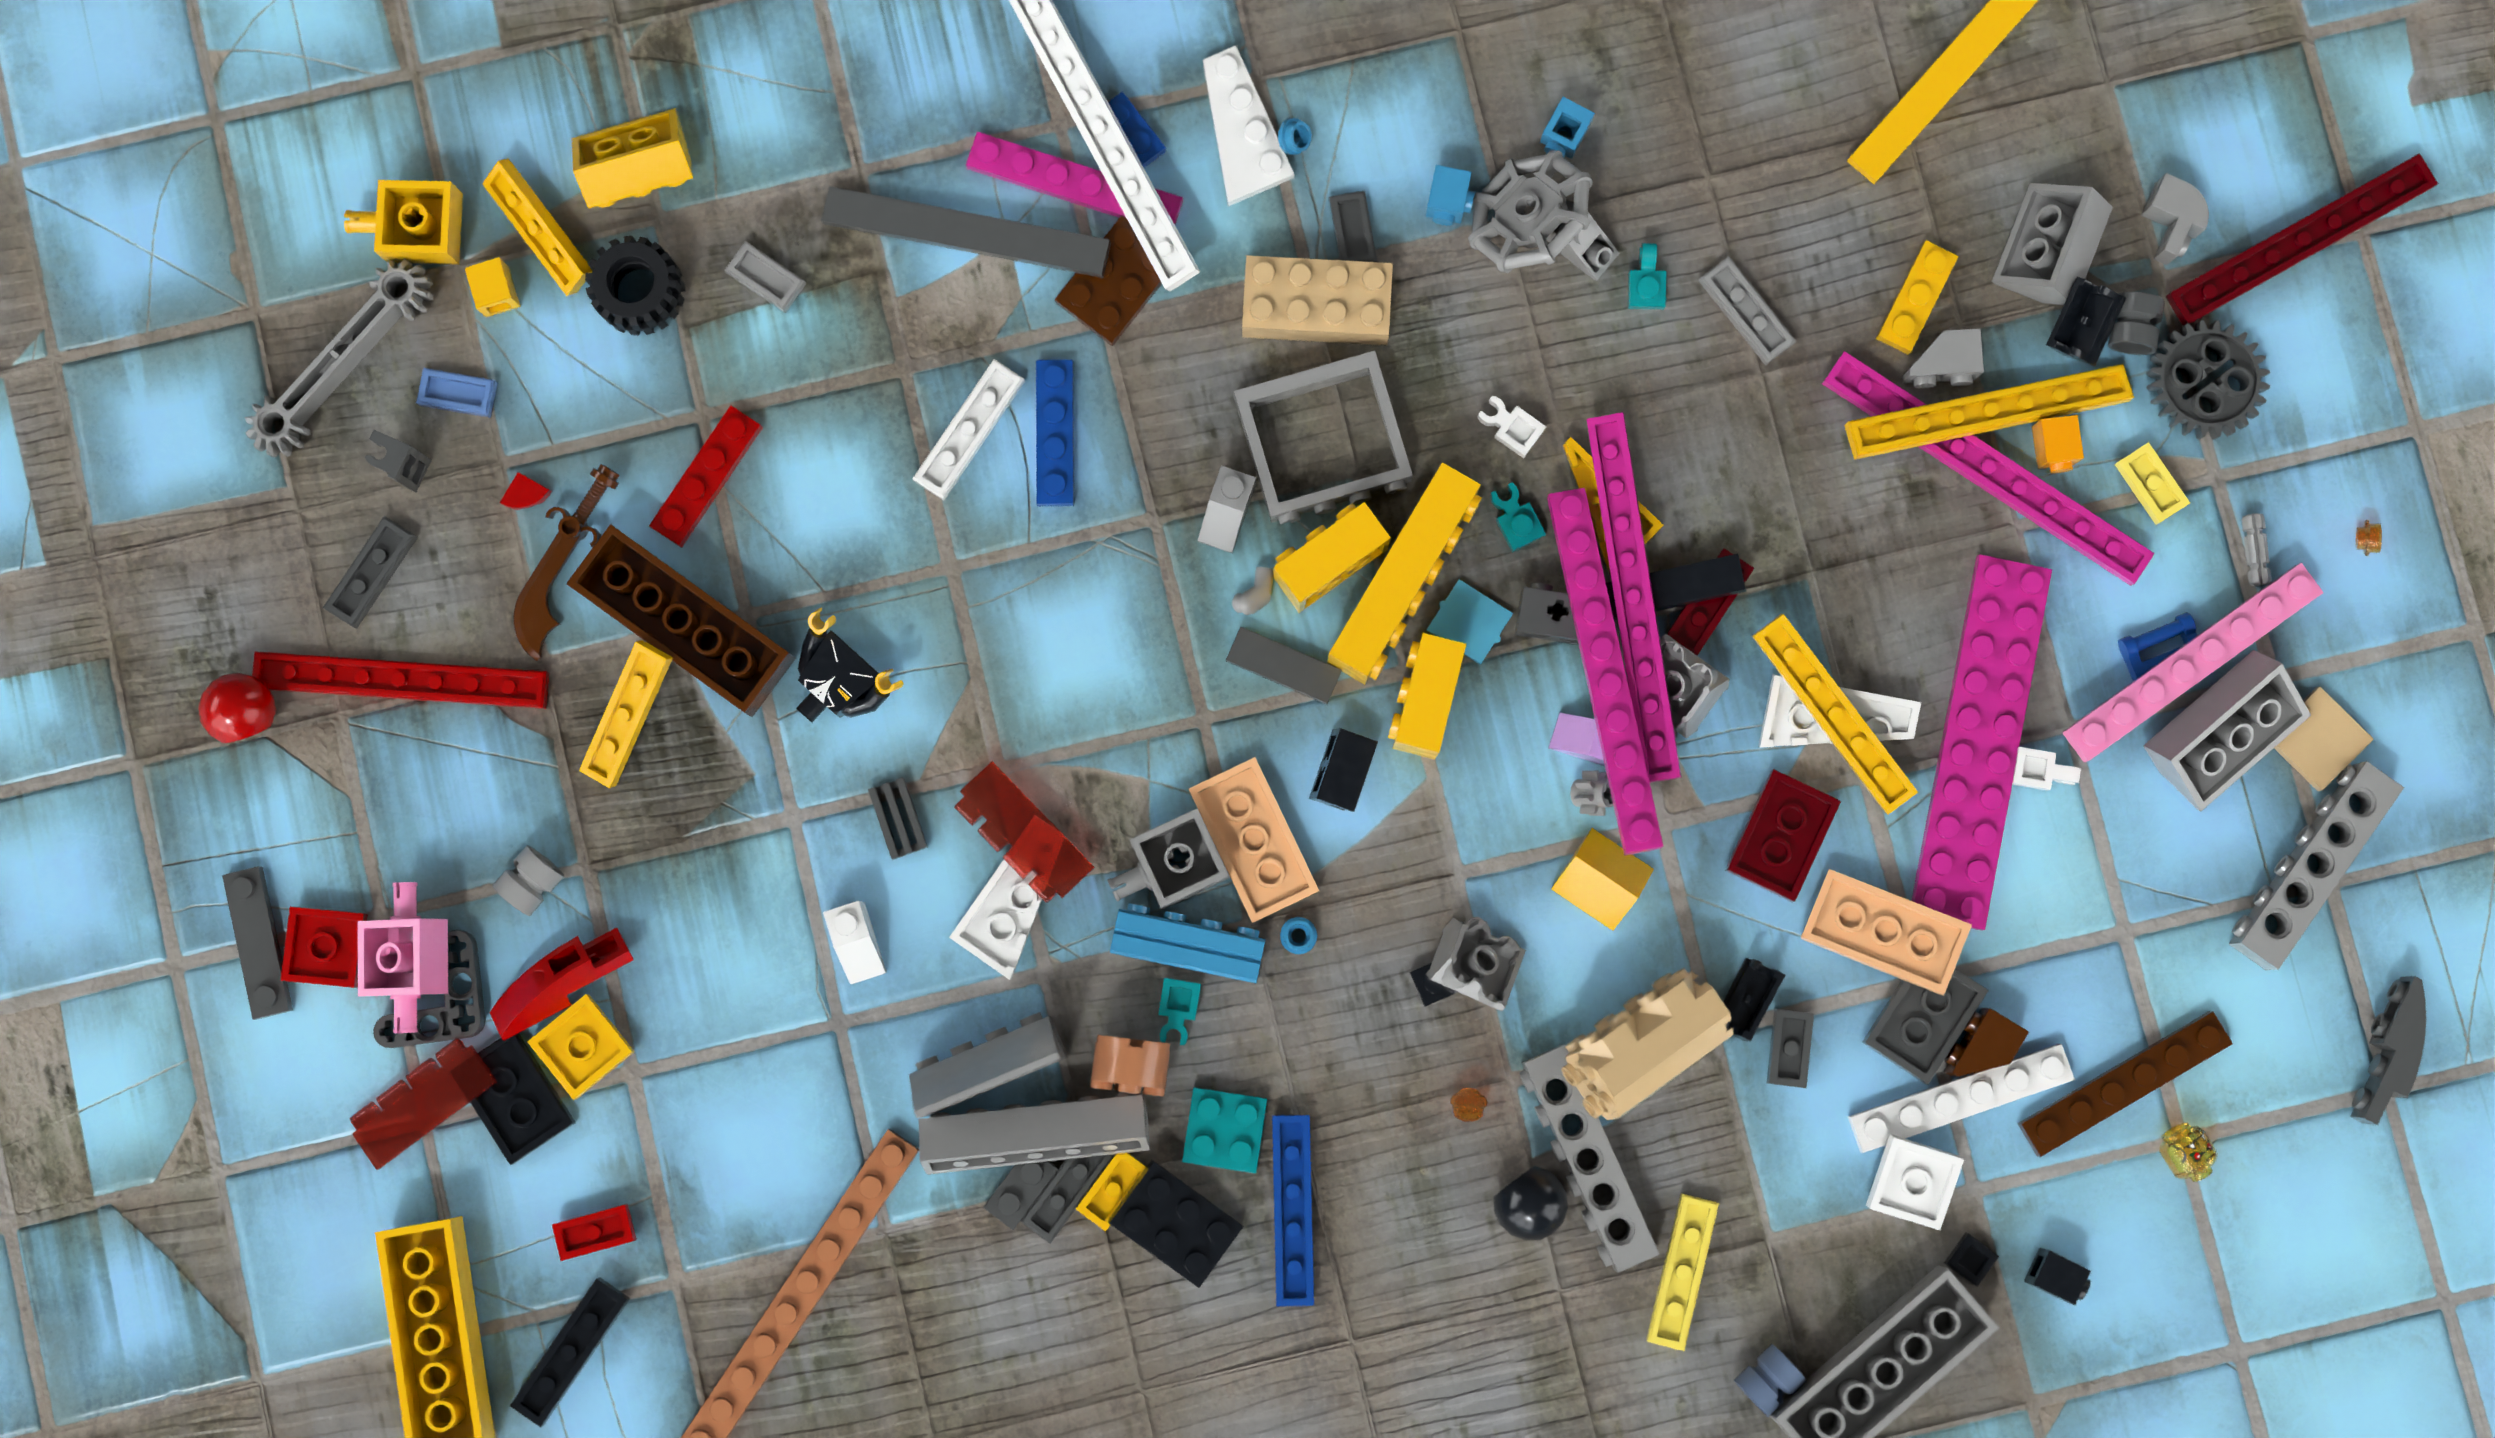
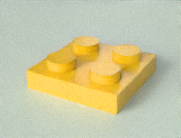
M589 994L581 997L527 1041L573 1100H577L635 1052Z

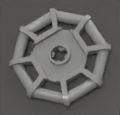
M1550 150L1548 154L1519 160L1508 159L1505 161L1506 166L1480 193L1474 194L1472 233L1468 237L1471 248L1481 251L1493 261L1500 272L1509 273L1514 268L1542 263L1553 264L1556 262L1555 257L1581 230H1587L1590 220L1587 217L1589 189L1593 184L1592 178L1588 172L1580 171L1566 160L1562 152L1558 150ZM1539 171L1533 173L1535 175L1533 178H1526L1522 175L1523 173ZM1559 172L1566 180L1558 184L1551 178L1554 173ZM1574 193L1573 212L1568 211V206L1566 205V197ZM1526 206H1535L1534 210L1527 215L1523 211ZM1493 208L1496 211L1495 218L1492 217L1491 222L1487 224L1488 210ZM1561 223H1566L1565 227L1547 243L1546 239ZM1499 234L1506 239L1502 249L1491 241L1492 238ZM1519 246H1525L1526 248L1538 246L1539 248L1537 250L1516 253Z

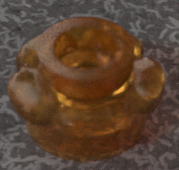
M2365 520L2363 527L2356 528V549H2363L2365 556H2369V553L2381 552L2382 529L2380 523L2370 524L2369 520Z
M1464 1088L1451 1097L1450 1103L1453 1104V1113L1457 1119L1473 1122L1483 1117L1484 1107L1487 1106V1099L1485 1096L1480 1095V1092L1476 1089Z

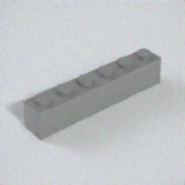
M1122 1092L1116 1094L1113 1098L1104 1099L1095 1096H1085L1079 1098L1077 1102L1068 1103L1048 1100L1042 1102L1040 1106L1032 1107L1012 1104L1005 1106L1003 1110L995 1111L975 1108L968 1110L966 1114L959 1115L939 1112L931 1114L929 1118L919 1119L920 1163L927 1175L1150 1150L1148 1113L1143 1094L1137 1095L1135 1093Z

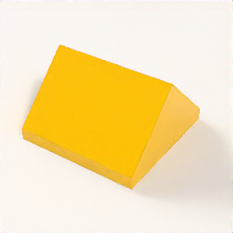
M1591 828L1551 890L1613 931L1639 898L1654 869L1632 854L1624 855L1622 847L1594 828Z

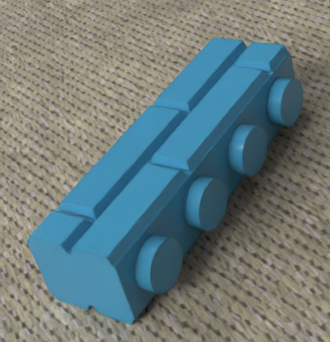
M1128 904L1127 910H1118L1110 948L1111 954L1257 984L1266 940L1258 938L1259 930L1238 926L1237 933L1222 930L1223 923L1207 919H1201L1200 925L1185 923L1187 915L1165 911L1164 918L1149 915V907Z

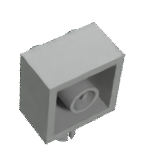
M1197 808L1130 839L1139 859L1138 867L1107 881L1111 889L1126 883V886L1113 891L1117 902L1128 895L1148 887L1149 890H1153L1163 910L1229 879V875ZM1176 850H1180L1182 854H1190V858L1186 860L1187 866L1183 869H1180L1178 865H1170V861L1174 859L1173 852Z

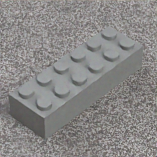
M1937 1265L1808 1377L1807 1381L1794 1394L1786 1396L1783 1399L1784 1403L1771 1417L1789 1438H1874L1998 1330L1999 1327L1948 1268Z

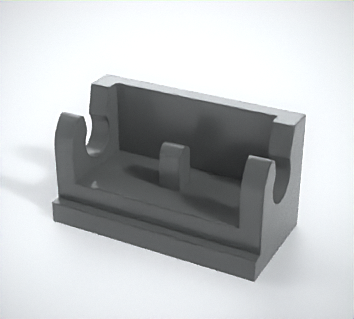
M373 430L369 439L378 446L385 447L386 456L378 460L374 456L366 455L365 459L367 462L385 471L388 477L416 493L432 460L412 446Z

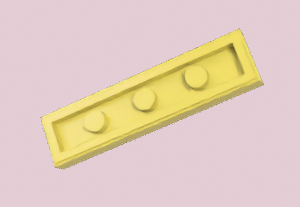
M1683 1193L1680 1194L1647 1333V1342L1685 1351L1719 1206L1718 1202Z

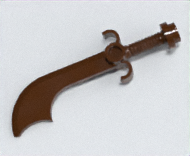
M600 464L598 469L593 468L590 475L596 478V481L593 482L594 484L590 487V490L573 516L567 510L560 507H553L547 511L545 518L553 519L554 515L558 512L562 513L563 518L558 525L559 532L516 601L514 609L515 632L523 649L536 661L542 658V647L548 634L555 627L561 625L550 612L548 605L549 590L579 541L584 539L589 531L594 536L593 541L590 543L591 547H594L600 539V532L595 528L588 527L586 523L587 518H589V515H591V512H593V509H595V506L603 496L602 493H605L604 490H607L606 487L609 486L612 489H616L619 485L617 479L620 475L603 464Z

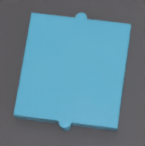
M1459 579L1446 600L1440 601V609L1426 631L1434 636L1465 643L1464 655L1481 665L1493 644L1500 642L1501 637L1499 635L1513 613Z

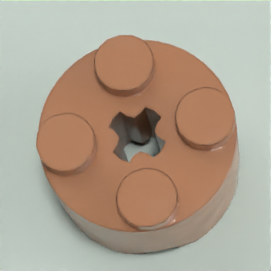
M1097 1035L1090 1087L1112 1090L1113 1083H1115L1114 1090L1119 1092L1140 1094L1141 1087H1143L1142 1094L1165 1096L1170 1044Z

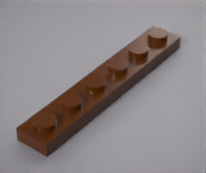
M2208 1011L2019 1122L2018 1125L2036 1156L2042 1157L2231 1046L2233 1043L2215 1013Z

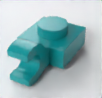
M1642 243V247L1639 248V270H1630L1628 273V309L1664 310L1666 307V271H1655L1657 244Z

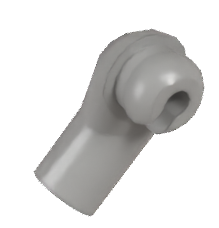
M1256 567L1254 587L1243 594L1237 593L1233 597L1232 607L1237 613L1245 615L1254 614L1269 603L1273 583L1272 568Z

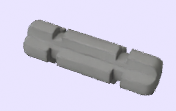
M2259 513L2248 514L2242 518L2243 532H2247V536L2244 537L2247 566L2251 567V571H2247L2248 581L2251 586H2263L2269 584L2272 580L2270 568L2266 567V563L2270 562L2267 535L2262 531L2266 528L2265 517Z

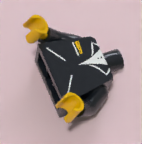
M818 608L808 618L810 628L803 641L798 664L800 674L798 681L810 691V694L796 709L812 723L826 707L840 718L844 715L852 718L876 711L890 696L891 692L902 688L903 681L900 680L891 684L889 675L894 671L892 668L878 673L833 631L830 630L827 634L826 630L836 623V617L832 615L824 623L820 619V612L823 608Z

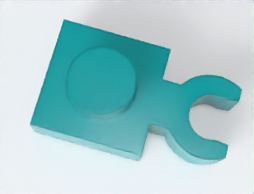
M1511 482L1507 486L1511 499L1502 501L1499 499L1496 491H1493L1490 494V500L1495 508L1502 510L1504 515L1496 519V522L1513 553L1545 537L1546 533L1530 502L1522 506L1519 505L1517 502L1519 490Z
M1164 978L1158 1015L1169 1016L1168 1023L1160 1030V1042H1166L1169 1030L1177 1029L1181 1034L1180 1045L1185 1046L1188 1040V1031L1184 1026L1185 1019L1196 1020L1201 990L1200 983Z

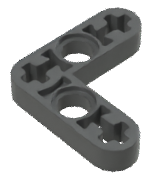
M461 930L448 932V994H444L445 1007L417 1010L418 1032L396 1034L394 1042L391 1036H385L384 1033L385 1029L390 1028L391 1021H393L394 1025V1014L382 1016L377 1020L373 1030L374 1038L379 1045L385 1048H400L470 1038L478 1035L485 1026V1010L478 948L472 934ZM456 937H458L460 942H466V949L460 951L461 962H469V968L456 967L451 969V963H459L457 952H450V945L456 943ZM460 973L467 974L472 981L470 990L463 995L458 994L453 988V980ZM473 998L474 1005L466 1004V1011L468 1016H474L475 1023L469 1024V1031H466L465 1026L458 1024V1018L464 1017V1006H455V1000H469ZM428 1015L434 1016L439 1023L437 1033L431 1037L425 1036L420 1029L422 1019Z

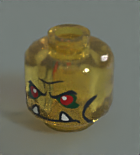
M2181 1123L2170 1128L2162 1135L2163 1141L2159 1146V1152L2176 1178H2191L2193 1182L2208 1177L2213 1172L2211 1166L2216 1162L2218 1153L2201 1127L2190 1126L2189 1123Z

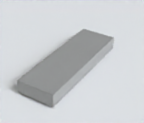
M1729 256L1700 277L1699 282L1765 366L1796 343L1794 337Z

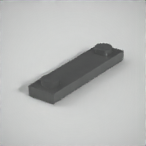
M257 866L222 875L252 1020L293 1011L287 981H280L283 961L263 867Z

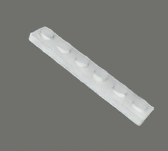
M2056 1044L2013 1059L2011 1064L1975 1072L1848 1116V1120L1860 1152L1865 1153L1885 1146L1890 1134L1905 1139L2073 1081L2075 1078L2062 1044Z

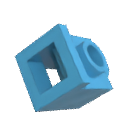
M1562 97L1542 133L1540 143L1545 145L1544 151L1548 154L1550 150H1558L1562 152L1563 157L1566 156L1572 159L1589 129L1595 113ZM1567 131L1571 138L1567 139L1559 135L1558 132Z

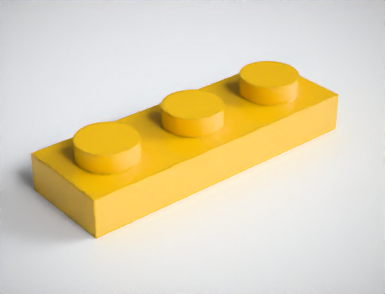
M1927 240L1922 244L1876 337L1877 340L1907 355L1911 353L1959 257L1958 255Z

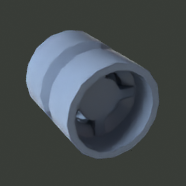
M1773 1344L1757 1357L1758 1365L1756 1367L1748 1366L1734 1379L1739 1388L1767 1417L1771 1416L1784 1403L1782 1396L1785 1393L1794 1394L1807 1381L1790 1360Z

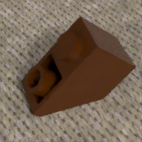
M1981 1008L1979 1012L1975 1011L1964 1028L1967 1033L1961 1043H1955L1944 1061L1948 1065L1944 1073L1949 1076H1963L2011 1064L2029 1031L1991 1008Z

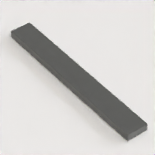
M829 186L821 219L825 225L1101 278L1104 277L1111 246L1110 239Z

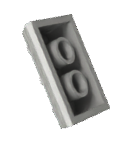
M2030 183L1992 282L1995 285L2041 303L2064 305L2076 278H2086L2113 207L2093 187Z

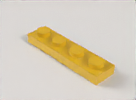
M510 159L498 160L482 183L565 295L576 294L586 282V273H592L593 270Z
M643 640L635 642L581 764L580 772L608 788L617 785L671 664L672 656Z

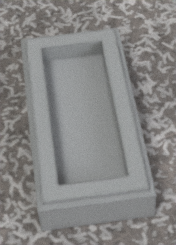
M746 241L725 269V272L785 313L806 285L803 279Z

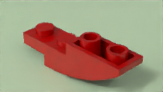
M616 927L584 945L577 936L547 954L525 971L505 991L490 1011L502 1040L504 1041L572 1005L567 995L633 961L634 959L618 928Z

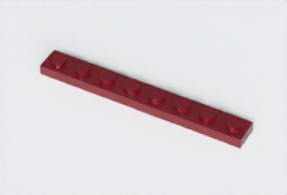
M2419 153L2170 292L2165 297L2183 326L2188 323L2192 324L2438 185V182Z

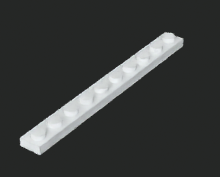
M1009 0L1164 288L1171 292L1200 273V270L1052 0Z

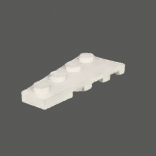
M1231 47L1203 59L1229 207L1293 179L1294 172L1279 145L1278 137L1237 47Z
M1773 674L1758 747L1832 744L1784 678ZM1839 687L1879 741L1914 739L1921 702Z
M1034 816L949 938L1000 974L1012 980L1066 836L1037 816Z

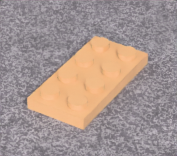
M1256 757L1188 789L1252 923L1319 892Z
M1829 869L1801 939L1944 996L1972 924Z

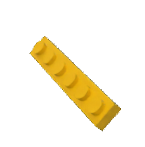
M1780 614L1752 635L1753 639L1886 814L1889 815L1918 793L1784 614Z

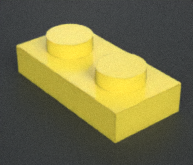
M2149 442L2114 464L2155 525L2190 504Z

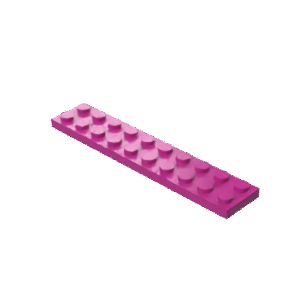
M1981 554L1976 557L1911 901L1972 924L1971 929L1983 931L1987 923L2012 789L2017 750L2020 746L2052 569Z

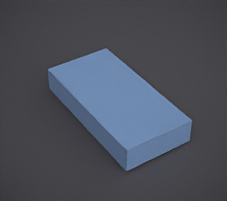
M423 368L416 403L420 406L491 418L498 382L492 379Z

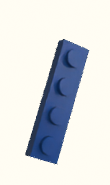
M1036 360L1037 506H1074L1073 360Z

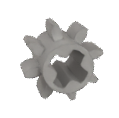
M1582 771V779L1575 780L1571 786L1570 794L1573 804L1576 807H1580V814L1605 816V807L1613 806L1607 773Z

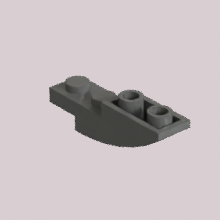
M2416 976L2400 977L2399 980H2396L2391 985L2387 993V1000L2389 1002L2384 1012L2375 1018L2371 1026V1033L2373 1035L2369 1044L2381 1049L2382 1052L2372 1059L2368 1068L2369 1079L2365 1087H2361L2355 1094L2352 1101L2354 1110L2350 1116L2363 1124L2378 1125L2391 1096L2395 1098H2408L2416 1080L2422 1059L2426 1032L2425 994L2422 979Z

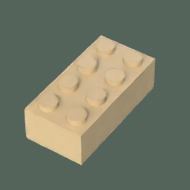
M1246 255L1242 338L1387 345L1390 327L1393 263Z

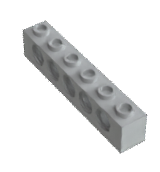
M2367 761L2348 765L2336 779V782L2339 784L2332 796L2330 794L2327 795L2318 804L2315 810L2318 816L2312 825H2306L2298 833L2294 841L2298 844L2290 856L2285 855L2274 868V873L2277 875L2269 886L2264 885L2257 892L2253 899V903L2256 904L2248 916H2242L2232 929L2234 937L2229 945L2265 970H2278L2404 789L2402 785ZM2352 794L2360 801L2358 813H2355L2349 805V799ZM2331 824L2336 826L2340 833L2337 843L2331 841L2328 835V829ZM2311 854L2319 862V868L2316 873L2311 872L2307 866V860ZM2290 884L2298 891V899L2294 904L2286 896V890ZM2269 914L2277 921V929L2273 934L2268 932L2265 927V920Z
M1561 1044L1521 1062L1524 1071L1519 1072L1526 1091L1528 1093L1534 1091L1540 1105L1534 1107L1543 1128L1550 1126L1555 1140L1551 1141L1550 1145L1558 1162L1560 1163L1565 1160L1571 1174L1565 1177L1574 1197L1581 1195L1586 1207L1585 1210L1581 1211L1588 1230L1590 1232L1596 1230L1602 1244L1596 1247L1605 1267L1612 1265L1613 1269L1619 1273L1660 1254L1599 1118H1593L1586 1111L1582 1103L1583 1096L1577 1087L1570 1085L1562 1074L1561 1068L1567 1064L1565 1056L1569 1052L1565 1047L1566 1045ZM1552 1079H1559L1565 1086V1093L1562 1098L1553 1101L1546 1095V1085ZM1570 1113L1576 1114L1580 1119V1128L1573 1135L1565 1134L1561 1128L1562 1119ZM1590 1148L1596 1155V1162L1590 1169L1583 1170L1577 1164V1155L1581 1150ZM1598 1184H1608L1611 1189V1198L1604 1204H1596L1592 1197L1593 1189ZM1621 1218L1627 1224V1231L1622 1238L1612 1239L1608 1233V1226L1612 1220Z

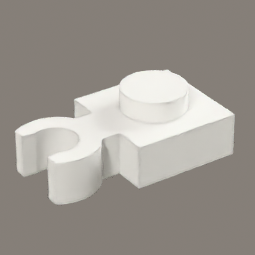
M1491 396L1489 403L1497 409V414L1495 416H1488L1480 411L1477 418L1486 426H1497L1500 428L1494 438L1524 459L1545 431L1546 426L1518 406L1510 414L1505 410V405L1500 398Z

